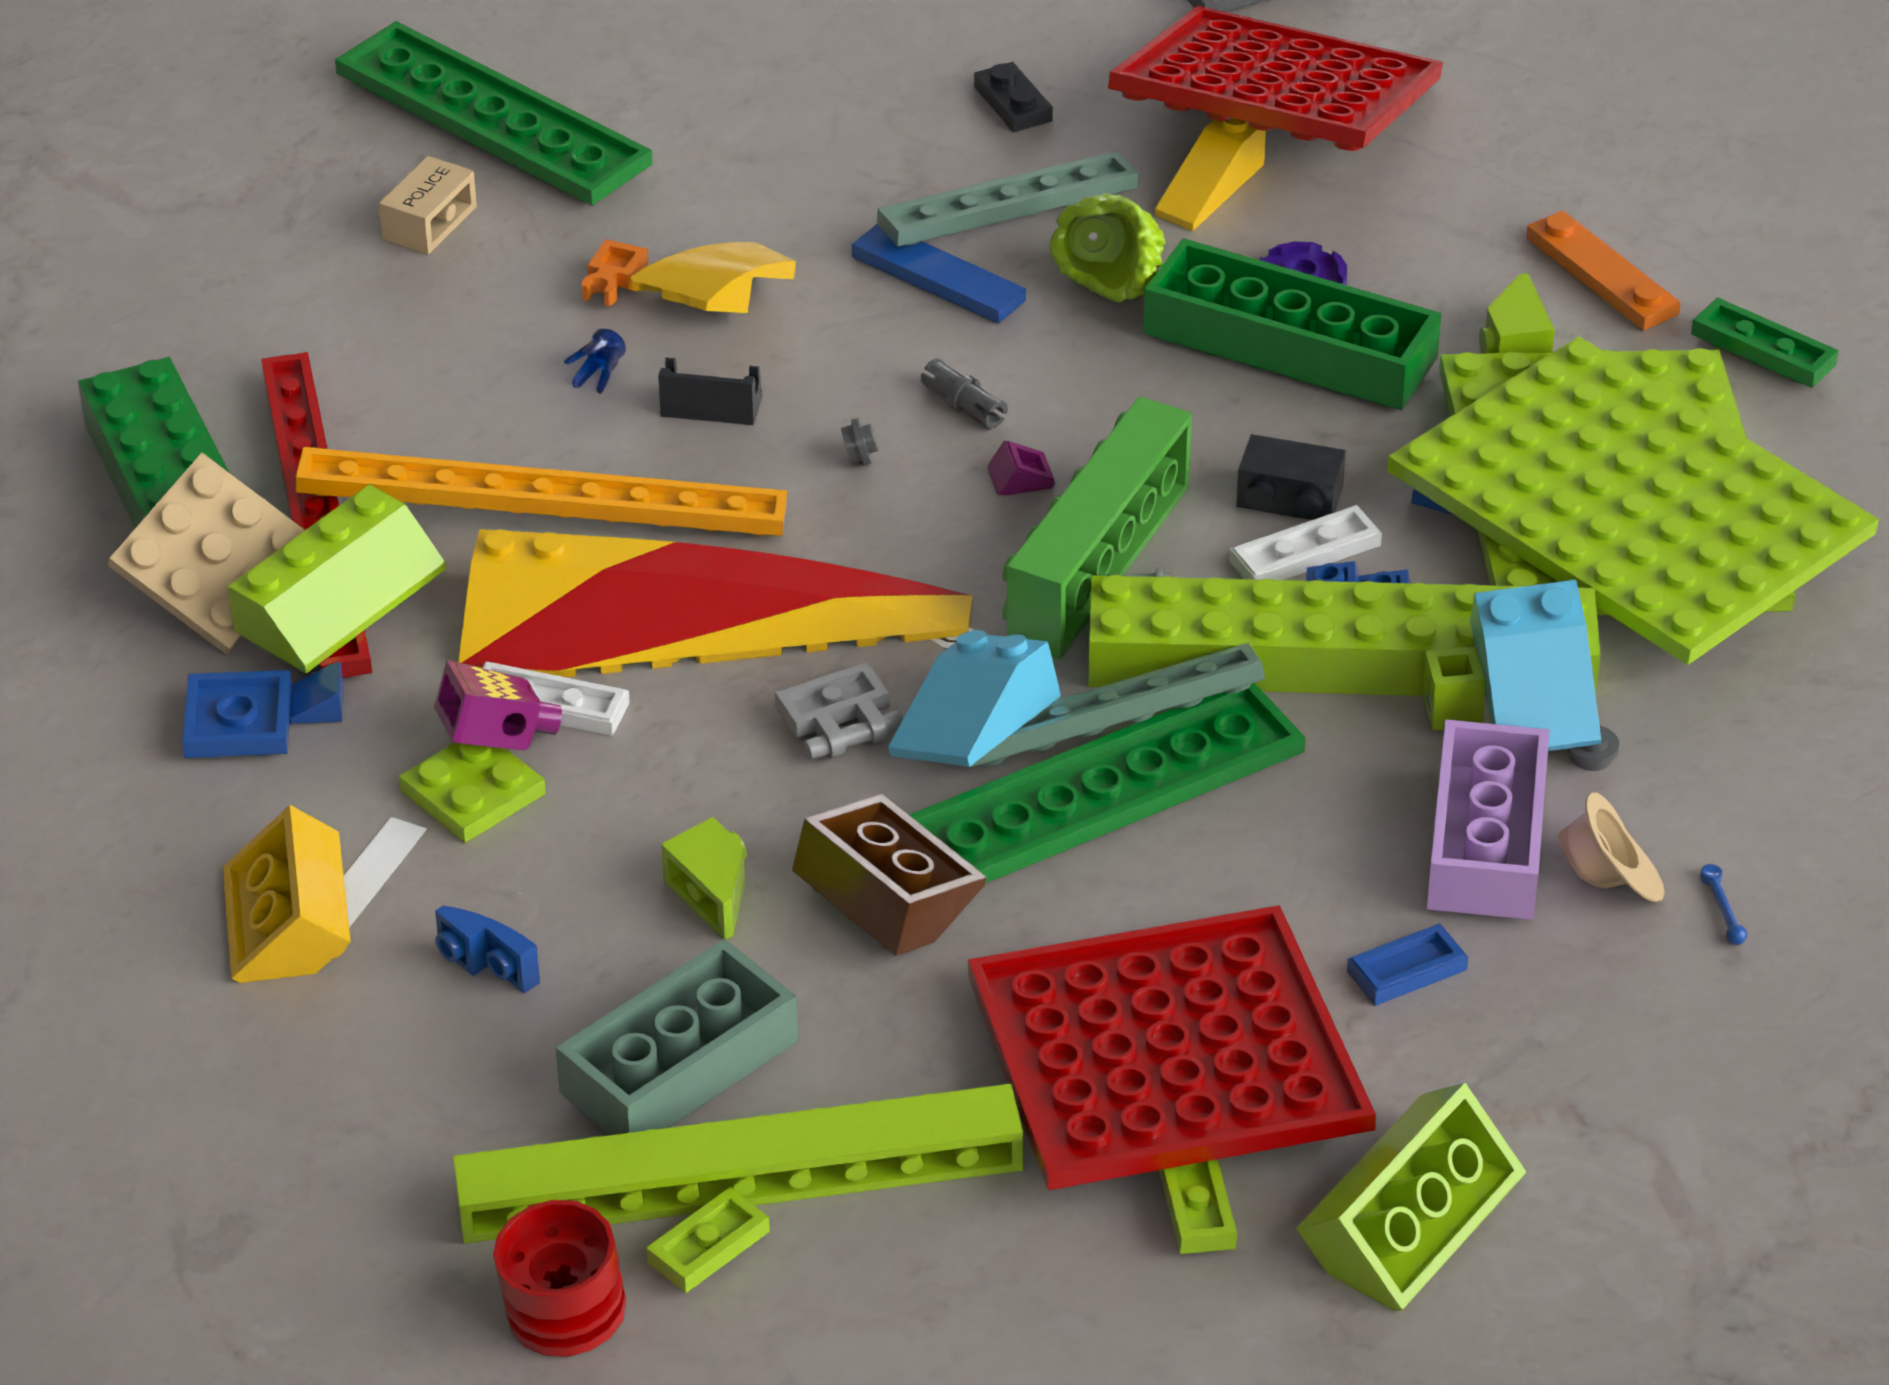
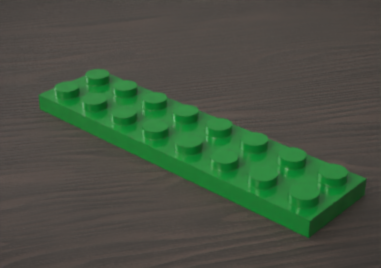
M398 21L393 22L335 59L336 74L592 206L653 165L651 149Z
M1251 683V686L1242 692H1221L1204 697L1199 704L1192 707L1172 708L1145 721L1135 723L909 814V816L987 877L986 884L1304 753L1305 736L1255 683Z

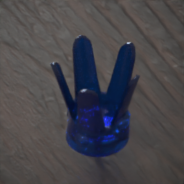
M599 329L592 335V339L587 345L564 360V363L569 365L585 355L588 356L573 377V387H581L601 367L602 372L596 390L600 394L604 391L611 372L618 365V360L626 352L625 342L619 334L610 329Z

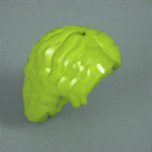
M1104 193L1094 197H1085L1079 202L1067 206L1056 219L1059 227L1053 232L1049 244L1050 256L1056 263L1060 273L1067 275L1069 279L1077 282L1078 285L1089 288L1091 292H1095L1114 302L1121 303L1125 299L1132 300L1139 295H1144L1145 287L1157 273L1158 268L1162 266L1161 253L1164 251L1163 246L1166 244L1163 238V231L1159 229L1158 224L1151 217L1150 213L1142 210L1138 204L1129 198ZM1094 232L1097 234L1095 239L1089 238L1090 233Z

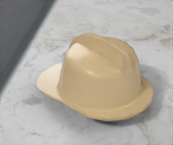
M1597 792L1589 793L1585 799V813L1558 834V841L1573 870L1582 880L1592 886L1606 889L1628 884L1643 898L1652 902L1662 901L1665 891L1656 868L1627 832L1617 812L1606 798Z

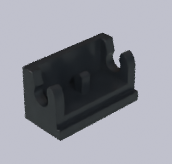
M665 358V368H661L658 375L661 417L754 426L762 399L759 366L749 365V376H745L744 379L677 373L676 358Z

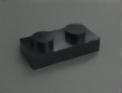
M1013 61L974 72V88L1013 133L1053 121V106Z

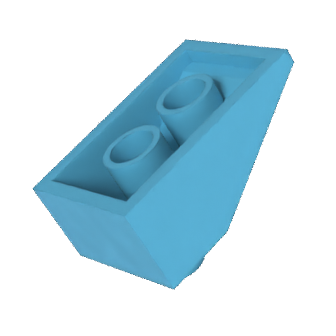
M1569 580L1475 593L1470 625L1486 679L1485 696L1491 724L1550 729L1548 751L1601 744L1587 627L1577 581Z
M982 630L968 631L959 635L956 638V642L936 658L888 746L890 756L967 767L973 765L1061 697L1048 641L1026 639L1025 636L1019 634L1006 637L986 635Z

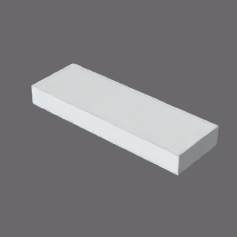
M1355 505L1230 548L1229 562L1243 579L1285 580L1305 573L1307 567L1334 563L1380 547L1382 533L1365 513Z
M487 661L483 666L484 669L522 677L529 681L541 702L561 705L562 719L560 726L613 736L630 703L629 690Z

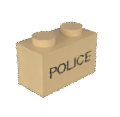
M427 156L418 166L409 171L406 177L379 202L378 217L381 221L382 240L429 255L477 207L474 170Z

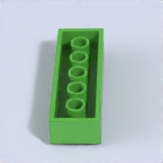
M1139 396L1127 412L1119 414L1112 432L1105 440L1101 439L1098 441L1091 459L1084 468L1079 467L1075 471L1070 486L1063 495H1057L1053 499L1048 514L1042 522L1031 527L1026 542L1017 554L1012 553L1008 557L1002 575L1003 581L1007 582V598L1002 611L1003 619L1007 620V636L1019 634L1025 636L1026 639L1048 641L1051 656L1059 660L1063 657L1090 621L1092 575H1124L1189 489L1191 412Z

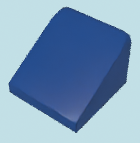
M341 662L330 664L293 683L291 724L343 721L344 683Z

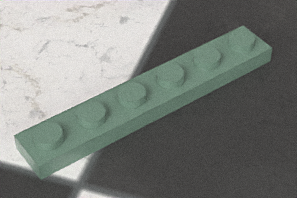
M1117 151L881 207L878 208L877 224L897 246L914 245L923 240L943 235H955L960 231L984 225H996L1000 221L1021 216H1033L1041 211L1069 206L1085 197H1094L1104 193L1117 195L1119 192L1136 189L1139 173Z
M1245 643L1058 699L971 765V767L978 765L983 767L995 766L1004 762L1008 756L1024 751H1045L1055 746L1058 741L1074 736H1095L1103 732L1105 727L1124 721L1130 723L1142 722L1151 718L1154 712L1174 706L1177 708L1192 707L1199 704L1204 697L1221 692H1242L1248 689L1251 683L1265 679L1261 660L1249 643Z

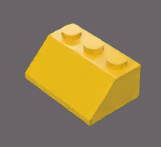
M289 805L223 866L231 979L239 983L316 974L333 958L339 957L351 943L339 831Z

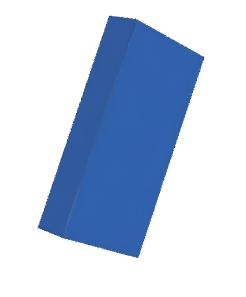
M1439 923L1348 958L1347 972L1373 1005L1376 1006L1466 971L1468 956Z

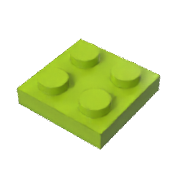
M454 742L399 775L400 791L464 843L546 794L545 779L506 748Z

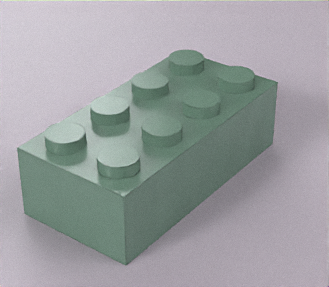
M723 939L556 1047L559 1093L609 1135L669 1128L798 1042L797 996L726 939Z

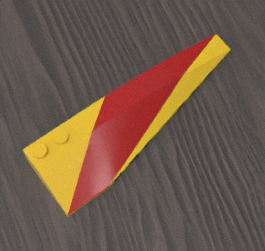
M479 529L470 566L458 662L483 668L487 661L569 678L576 677V669L600 667L601 674L622 672V664L651 661L652 669L672 667V663L679 661L681 658L695 657L699 664L779 656L782 655V648L805 645L806 652L808 653L827 651V643L856 640L857 647L875 646L878 641L889 636H899L903 642L956 637L969 631L973 595L857 568L735 548L634 538Z

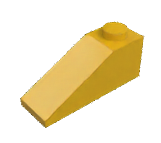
M1235 118L1228 121L1213 120L1204 128L1155 208V216L1194 231L1264 165L1266 131L1251 128L1247 121Z

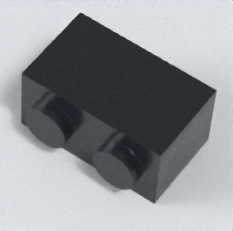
M1251 434L1238 468L1236 507L1314 520L1335 513L1343 489L1346 450Z

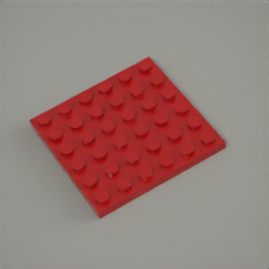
M1197 6L1111 70L1108 89L1122 92V96L1129 100L1144 101L1148 98L1164 102V106L1172 110L1186 111L1192 108L1205 111L1206 116L1214 120L1228 121L1235 118L1247 121L1251 128L1270 131L1277 128L1290 131L1291 136L1299 140L1313 141L1320 138L1334 142V146L1339 149L1357 151L1361 148L1364 149L1441 78L1443 62Z
M1280 905L968 959L969 979L1008 1084L1012 1085L1017 1108L1048 1190L1376 1130L1375 1110Z

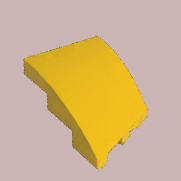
M757 242L710 244L670 255L643 268L630 277L628 289L633 291L662 292V299L686 304L705 311L748 313L753 277L794 279L796 261Z

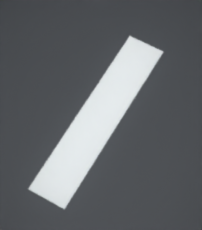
M390 817L344 875L349 928L427 828Z

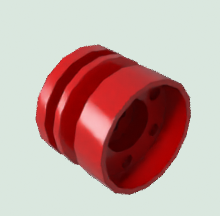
M549 1200L531 1205L508 1220L497 1235L493 1257L511 1333L525 1348L544 1356L570 1357L592 1351L610 1339L623 1322L627 1304L623 1279L619 1269L620 1263L610 1223L595 1208L570 1200Z

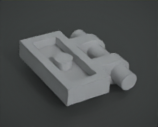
M868 662L775 692L776 709L796 738L814 732L818 735L803 741L804 751L809 760L824 755L831 759L845 754L848 747L866 741L872 745L888 739V734L897 731L903 720L899 710L885 714L880 713L881 710L889 708V692ZM856 718L859 720L858 723L843 728L838 726V724Z

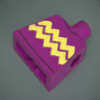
M446 660L434 709L452 742L524 751L530 747L534 732L551 735L557 734L562 719L561 705L541 702L528 680L518 676Z

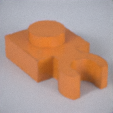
M605 239L587 265L588 276L581 283L583 301H589L593 294L602 292L604 293V305L612 306L618 298L617 288L628 289L630 277L648 265V249Z

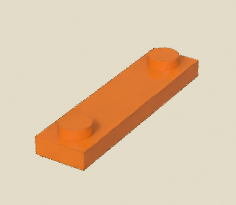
M1561 210L1527 225L1526 238L1643 331L1679 315L1681 302L1565 211Z

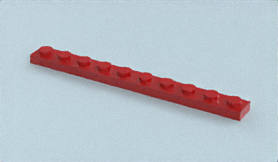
M308 352L261 358L291 520L306 530L339 506L338 496H319L296 492V474L303 447L328 449ZM365 630L319 664L320 669L335 662H341L343 678L371 674V657Z

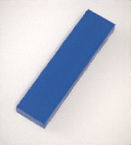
M878 224L852 243L853 258L998 324L1026 301L1025 287L923 241L914 245L897 246Z

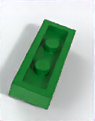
M1718 297L1692 321L1691 335L1811 388L1837 364L1839 350Z

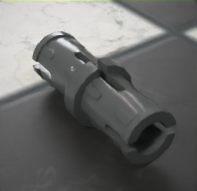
M938 358L929 361L924 367L926 371L935 377L932 378L926 373H922V384L945 397L951 408L958 412L960 409L966 411L990 429L996 428L1003 422L1005 418L995 413L994 410L997 409L1001 413L1007 414V404L982 389L979 380L971 375H961Z

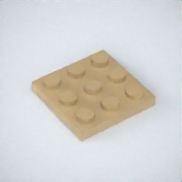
M201 453L109 558L108 566L224 654L228 655L243 638V636L234 632L228 586L305 530L205 454Z

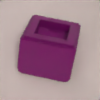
M1004 440L988 464L990 477L999 495H1013L1051 489L1056 483L1044 452Z

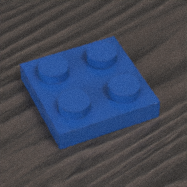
M271 670L188 674L182 739L184 758L288 754L292 696L291 671Z

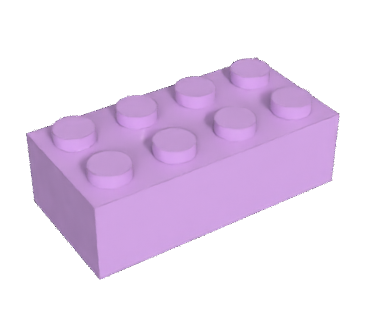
M1445 720L1427 910L1534 919L1550 729Z

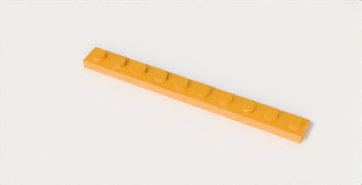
M303 447L296 474L297 493L316 494L319 496L352 497L370 484L401 502L417 505L430 504L461 507L464 509L508 511L516 514L530 513L553 515L562 518L575 517L606 520L609 522L653 524L661 527L675 526L704 529L707 531L719 530L783 536L788 491Z

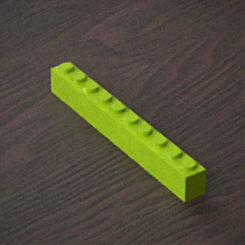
M1004 1084L453 1155L463 1243L496 1240L497 1235L511 1217L528 1206L549 1200L578 1201L595 1208L611 1225L693 1214L729 1187H732L756 1206L1023 1171V1130L1012 1085Z

